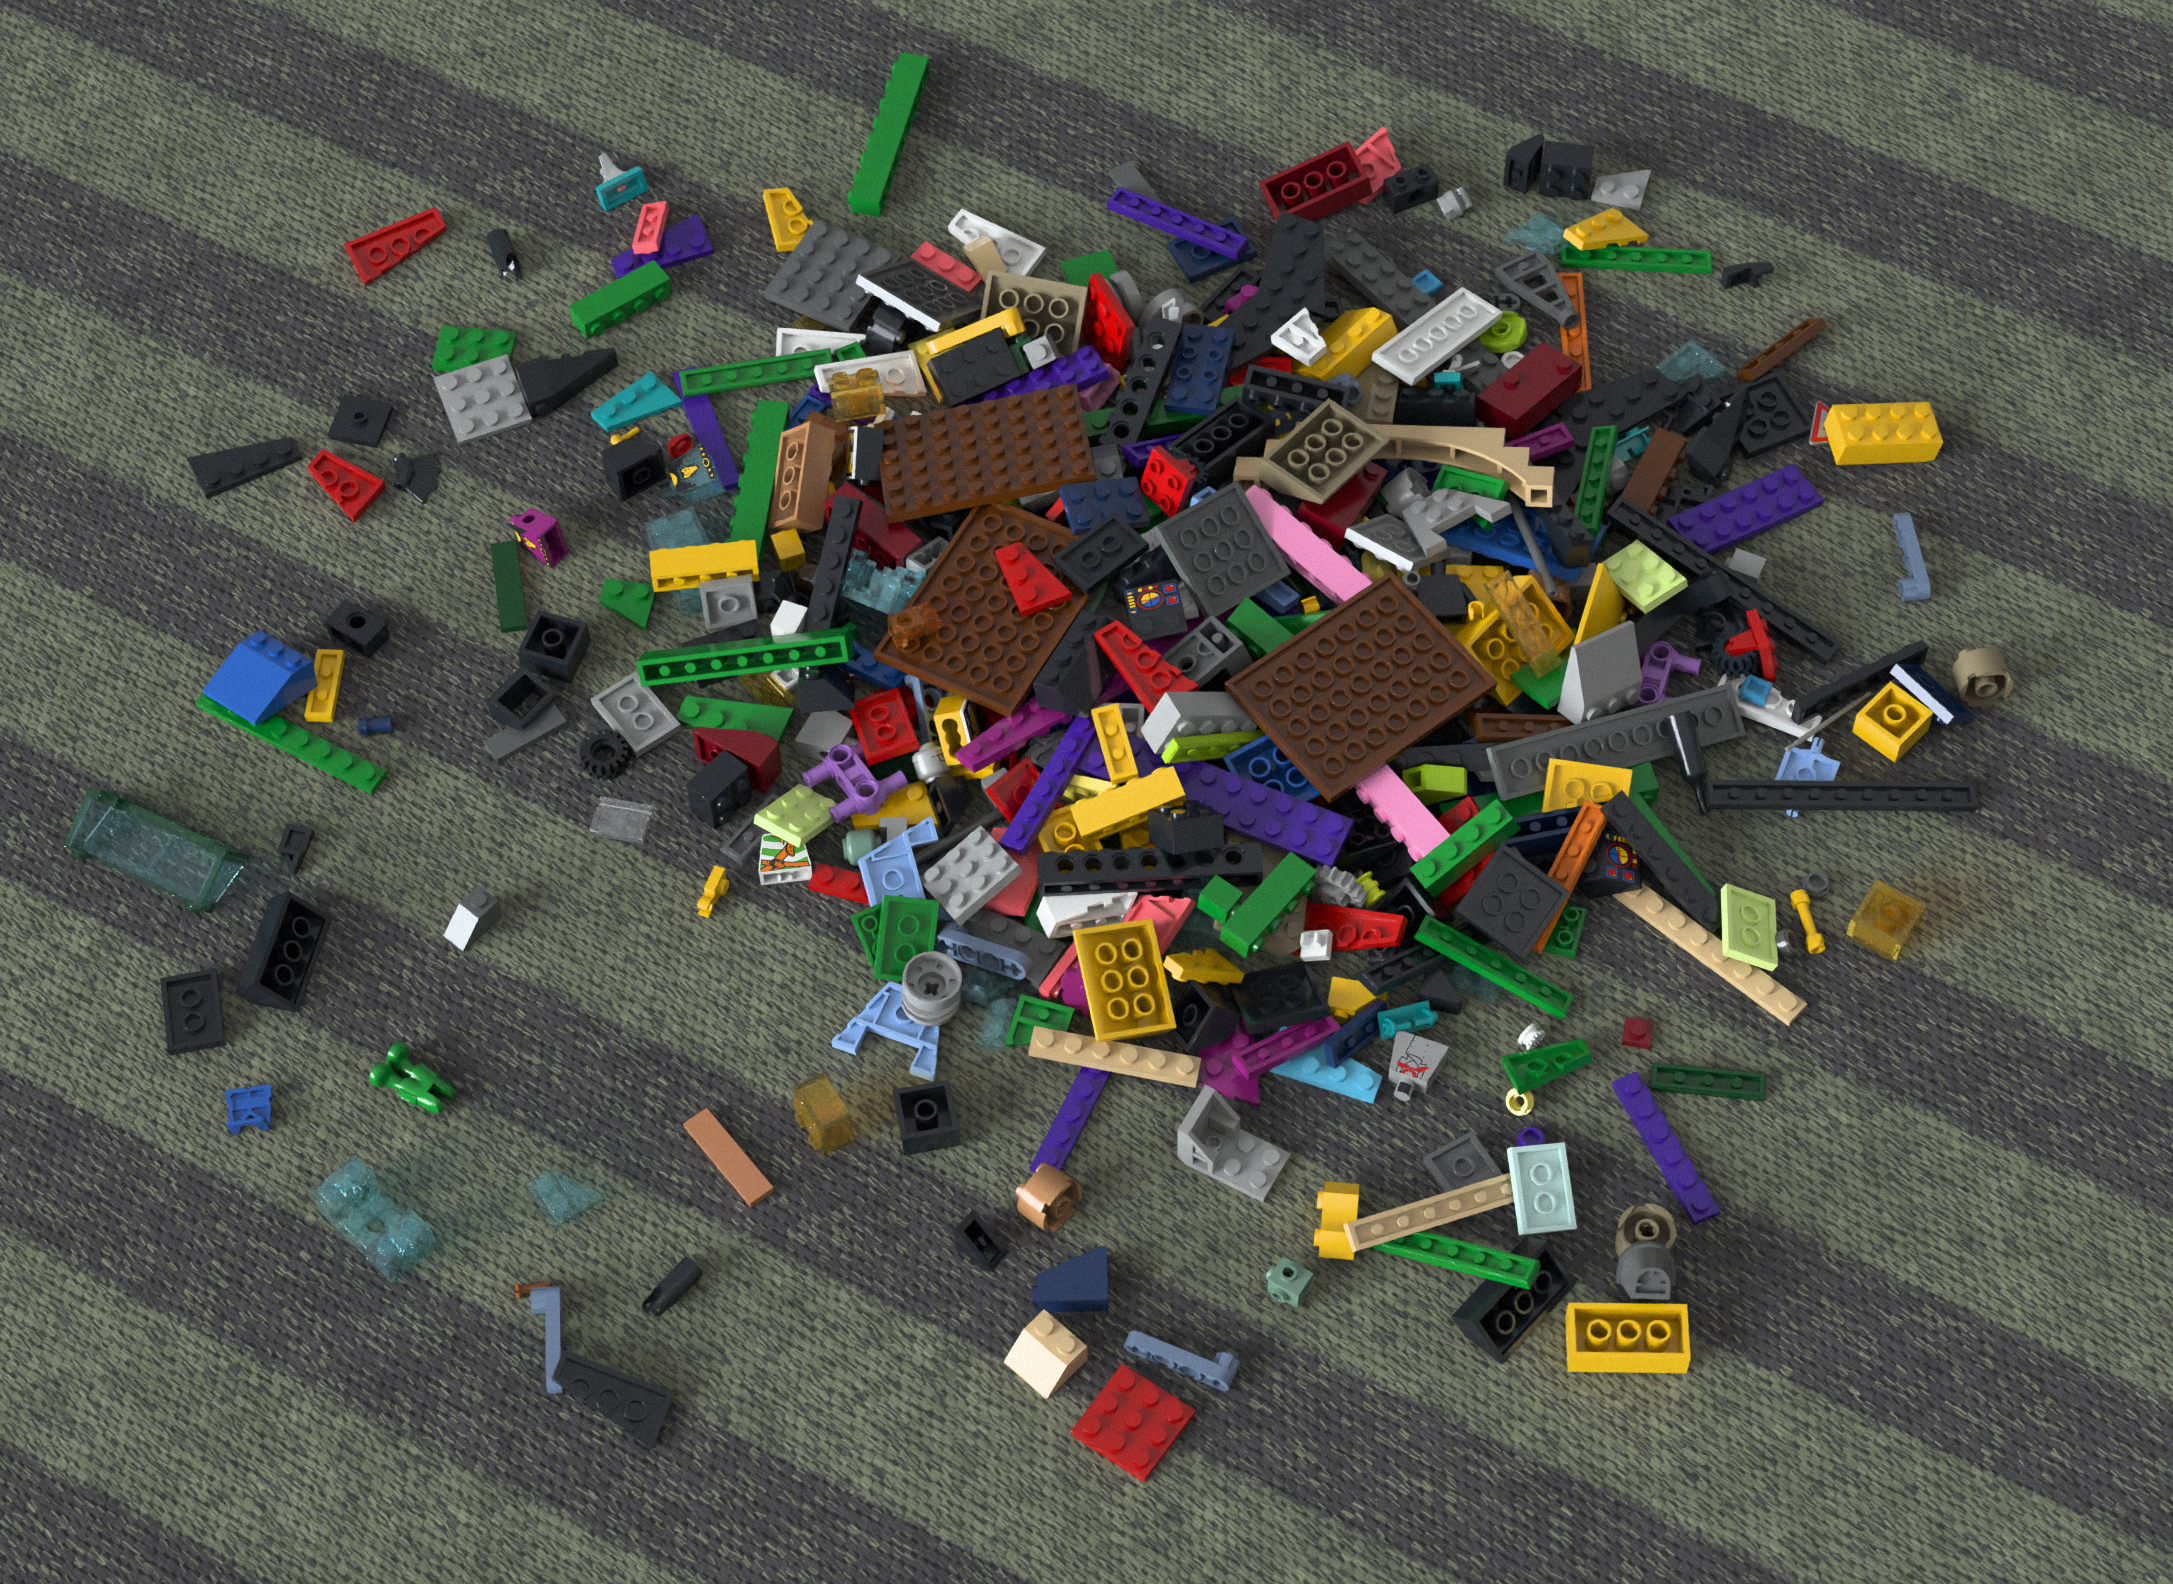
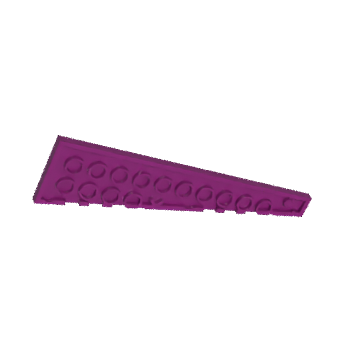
M1238 605L1215 618L1224 624ZM1198 608L1200 617L1186 620L1188 632L1143 641V643L1151 650H1156L1162 656L1204 622L1205 618ZM1117 671L1094 708L1131 688L1119 671ZM1035 695L1022 704L1013 717H1004L955 752L957 760L976 773L1007 756L1010 752L1022 748L1027 744L1028 739L1038 735L1040 737L1050 732L1049 728L1060 722L1063 724L1073 720V715L1039 707Z

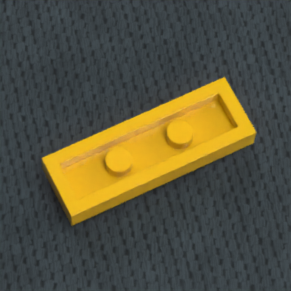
M317 649L314 670L318 686L309 691L304 715L307 722H333L345 661L344 650Z
M1118 703L1092 709L1093 721L1112 785L1139 777Z

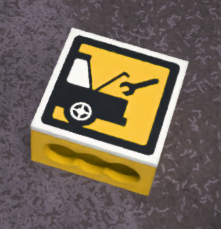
M958 695L943 697L940 699L933 717L947 766L962 764L957 760L955 752L981 734L972 701Z

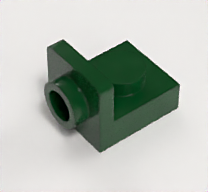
M1026 334L1013 339L1014 345L1008 347L1021 375L1033 371L1023 346L1034 341L1035 338L1034 336L1027 338Z

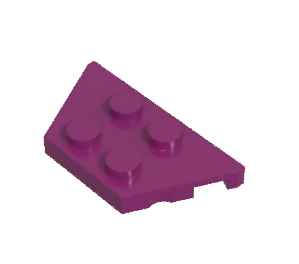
M1241 1017L1227 1039L1199 1050V1058H1201V1087L1207 1085L1232 1099L1238 1098L1250 1103L1253 1107H1259L1258 1076L1248 1081L1232 1063L1233 1054L1255 1044L1254 1034L1248 1035Z

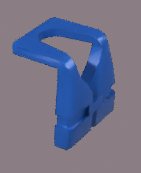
M271 1085L252 1086L249 1090L245 1087L229 1089L225 1092L226 1102L229 1105L227 1109L230 1122H227V1126L232 1135L240 1134L241 1127L245 1125H255L262 1131L271 1129Z

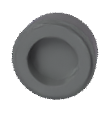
M1788 928L1778 931L1775 939L1781 954L1786 958L1798 954L1799 943L1793 931Z

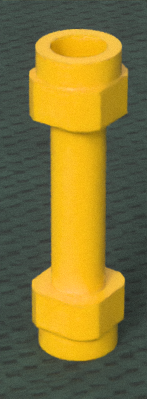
M1796 890L1790 894L1793 909H1798L1807 936L1805 945L1810 954L1821 953L1826 949L1825 941L1822 934L1817 933L1809 910L1811 902L1809 895L1806 893V890Z

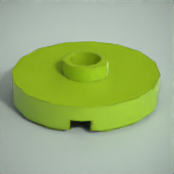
M1502 311L1501 320L1479 335L1477 339L1492 353L1511 352L1520 347L1526 340L1528 332L1526 321L1523 317H1519L1518 313Z

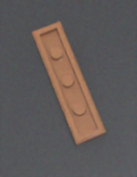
M707 1108L683 1123L687 1132L750 1207H753L774 1192V1187Z

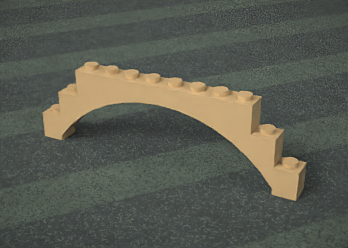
M1296 422L1295 428H1296L1301 422ZM1368 424L1390 439V443L1373 459H1412L1447 464L1505 480L1510 484L1508 489L1523 499L1525 506L1552 507L1554 467L1530 466V447H1505V428ZM1267 439L1264 456L1281 440ZM1237 457L1233 479L1234 482L1238 481L1244 493L1254 484L1260 489L1268 490L1271 488L1259 479L1262 457Z

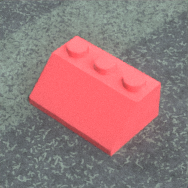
M993 828L990 836L999 844L1007 828ZM1036 839L1025 856L1005 850L1021 867L1023 872L988 901L983 908L999 915L1025 916L1038 886L1037 854L1041 853Z

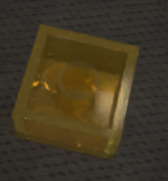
M862 368L857 373L847 374L846 372H838L833 374L832 377L826 378L835 422L886 414L882 383L877 370Z
M1876 879L1852 916L1846 937L1896 962L1922 922L1927 905Z
M825 1072L794 1086L795 1098L792 1099V1102L797 1111L794 1115L801 1128L807 1127L810 1133L807 1136L814 1150L820 1149L823 1156H826L854 1142L851 1115Z

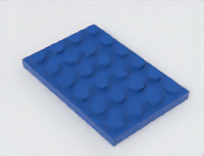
M1518 499L1551 575L1565 582L1577 583L1586 567L1564 569L1553 555L1550 540L1540 516L1533 507L1525 506L1524 500ZM1513 513L1494 522L1490 533L1469 517L1438 534L1446 540V543L1457 546L1461 550L1474 551L1483 554L1487 558L1503 560L1513 566H1522L1538 573ZM1600 524L1598 537H1593L1595 540L1590 560L1606 536L1608 529L1606 525Z

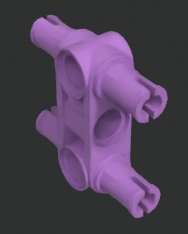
M1665 641L1654 642L1639 655V661L1643 665L1641 669L1642 684L1640 696L1637 702L1629 705V707L1635 709L1672 699L1666 697L1665 694L1671 672L1676 670L1698 676L1702 659L1681 655Z
M858 743L854 746L845 744L834 745L830 748L828 756L824 757L822 763L802 774L810 788L830 777L834 778L848 796L843 802L829 808L832 819L838 824L840 821L856 813L873 815L880 811L882 803L886 802L889 795L908 786L903 772L899 770L897 773L881 781L876 780L862 762L866 757L861 743Z

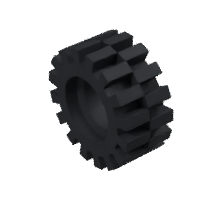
M602 729L597 730L598 735L596 736L593 732L590 733V740L585 737L583 745H580V758L583 769L586 770L589 776L593 774L594 779L597 780L600 776H602L603 780H608L607 776L611 775L612 779L617 778V772L622 775L624 768H628V761H630L626 739L623 736L620 737V733L617 731L612 735V730L607 729L606 734H603ZM611 749L615 752V756L607 761L595 759V755L599 750Z

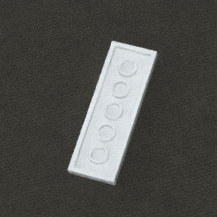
M1461 287L1374 351L1371 360L1413 386L1501 320L1503 312L1464 287Z

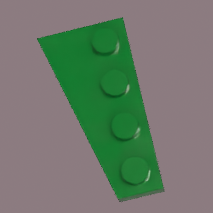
M686 695L676 720L692 728L707 727L757 731L764 736L769 735L773 737L780 745L795 715L794 708Z

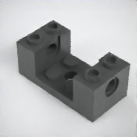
M1213 615L1208 617L1162 655V659L1171 666L1177 667L1182 671V675L1189 680L1192 679L1199 685V688L1222 669L1226 677L1231 679L1254 663L1243 642ZM1188 663L1193 664L1191 668L1182 670L1184 665Z

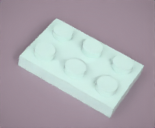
M1565 1142L1508 1148L1507 1154L1519 1236L1577 1229Z

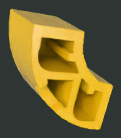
M1325 1181L1324 1191H1318L1317 1208L1322 1209L1321 1229H1315L1314 1246L1319 1247V1257L1354 1260V1252L1351 1250L1343 1224L1357 1220L1359 1184Z

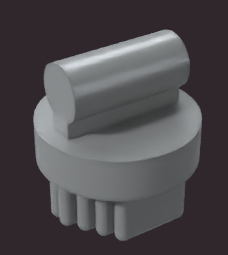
M1463 186L1453 192L1449 190L1444 193L1445 195L1437 199L1448 221L1464 215L1463 211L1473 206Z

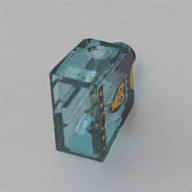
M702 442L669 464L668 470L672 480L660 486L667 500L679 495L687 505L695 504L726 492L712 454Z

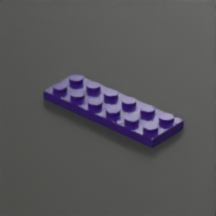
M1093 345L1078 349L1064 358H1058L1053 363L1042 368L1034 369L1023 377L1011 380L995 390L987 391L982 396L971 401L963 402L961 405H970L985 400L1006 398L1010 395H1021L1036 390L1056 388L1065 384H1077L1078 392L1110 378V375Z
M1792 464L1667 519L1666 526L1708 554L1713 555L1823 505L1824 499L1795 464Z

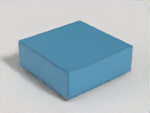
M1427 269L1411 279L1412 283L1429 297L1443 288V283Z
M1749 674L1745 679L1738 698L1764 707L1773 683Z

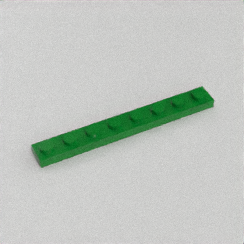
M204 693L195 702L198 708L371 795L374 794L388 776L386 770L274 714L258 725H254Z

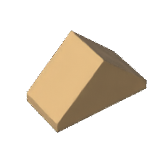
M985 235L963 246L964 252L985 285L988 269L1007 272L993 241Z

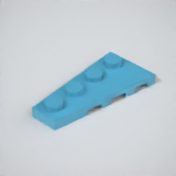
M1281 1027V1028H1280V1031H1282V1030H1284V1029H1286V1028H1288V1027ZM1323 1044L1269 1070V1072L1374 1104L1383 1078L1380 1074L1352 1058H1348L1337 1068L1328 1066Z

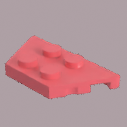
M1382 127L1355 151L1369 177L1373 192L1372 195L1356 201L1358 203L1366 205L1383 191L1384 179L1402 173L1401 165L1395 155V150L1389 140L1385 127Z
M1140 894L1123 922L1152 918L1162 957L1197 902L1185 897L1184 899H1177L1170 896L1154 897L1152 895Z

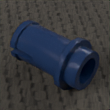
M391 715L374 718L363 716L362 719H358L360 735L365 734V737H369L368 734L393 732Z

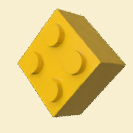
M1890 681L1857 713L1852 732L1896 763L1929 730L1934 712Z

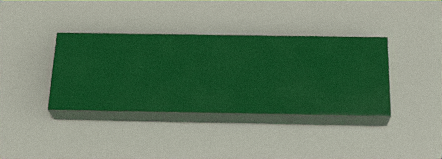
M517 540L492 543L490 545L501 633L527 630Z
M1658 1062L1651 1063L1650 1091L1762 1102L1765 1100L1766 1073Z

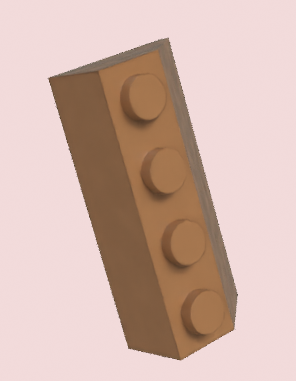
M809 421L781 433L767 530L780 532L796 528L797 533L808 534L822 529L825 522L824 500L829 495L828 483L832 472V454L836 445L835 430Z

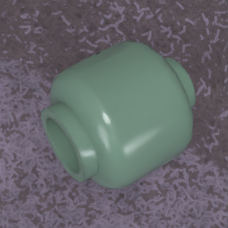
M872 829L849 831L846 838H842L844 860H849V863L853 866L859 865L858 861L860 858L881 846V837H875Z

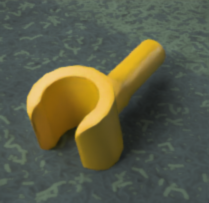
M635 427L622 436L619 434L613 435L611 437V445L617 444L622 440L628 441L638 434L640 429Z

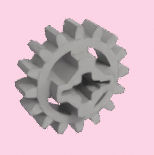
M1317 865L1314 868L1317 870L1314 880L1316 887L1312 892L1319 893V898L1322 902L1355 909L1362 907L1367 898V891L1362 889L1364 887L1362 884L1355 882L1356 878L1351 873L1340 871L1337 867L1331 869L1327 865L1323 867Z

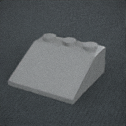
M1629 620L1571 647L1557 711L1572 723L1579 724L1605 717L1637 702L1640 696L1642 674L1635 628L1632 621Z

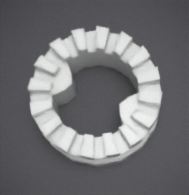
M1532 1023L1522 1032L1518 1043L1520 1045L1525 1044L1526 1050L1534 1049V1046H1537L1536 1043L1540 1044L1539 1041L1543 1040L1545 1032L1543 1030L1538 1031L1537 1025Z

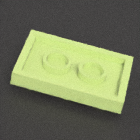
M1638 539L1601 563L1605 565L1619 592L1645 614L1688 587L1687 579Z
M798 784L755 815L754 824L799 848L834 823L829 813V808L837 805V803L830 798L818 794L808 786Z
M1726 883L1721 889L1723 955L1773 971L1778 966L1777 943L1775 939L1777 933L1775 900Z

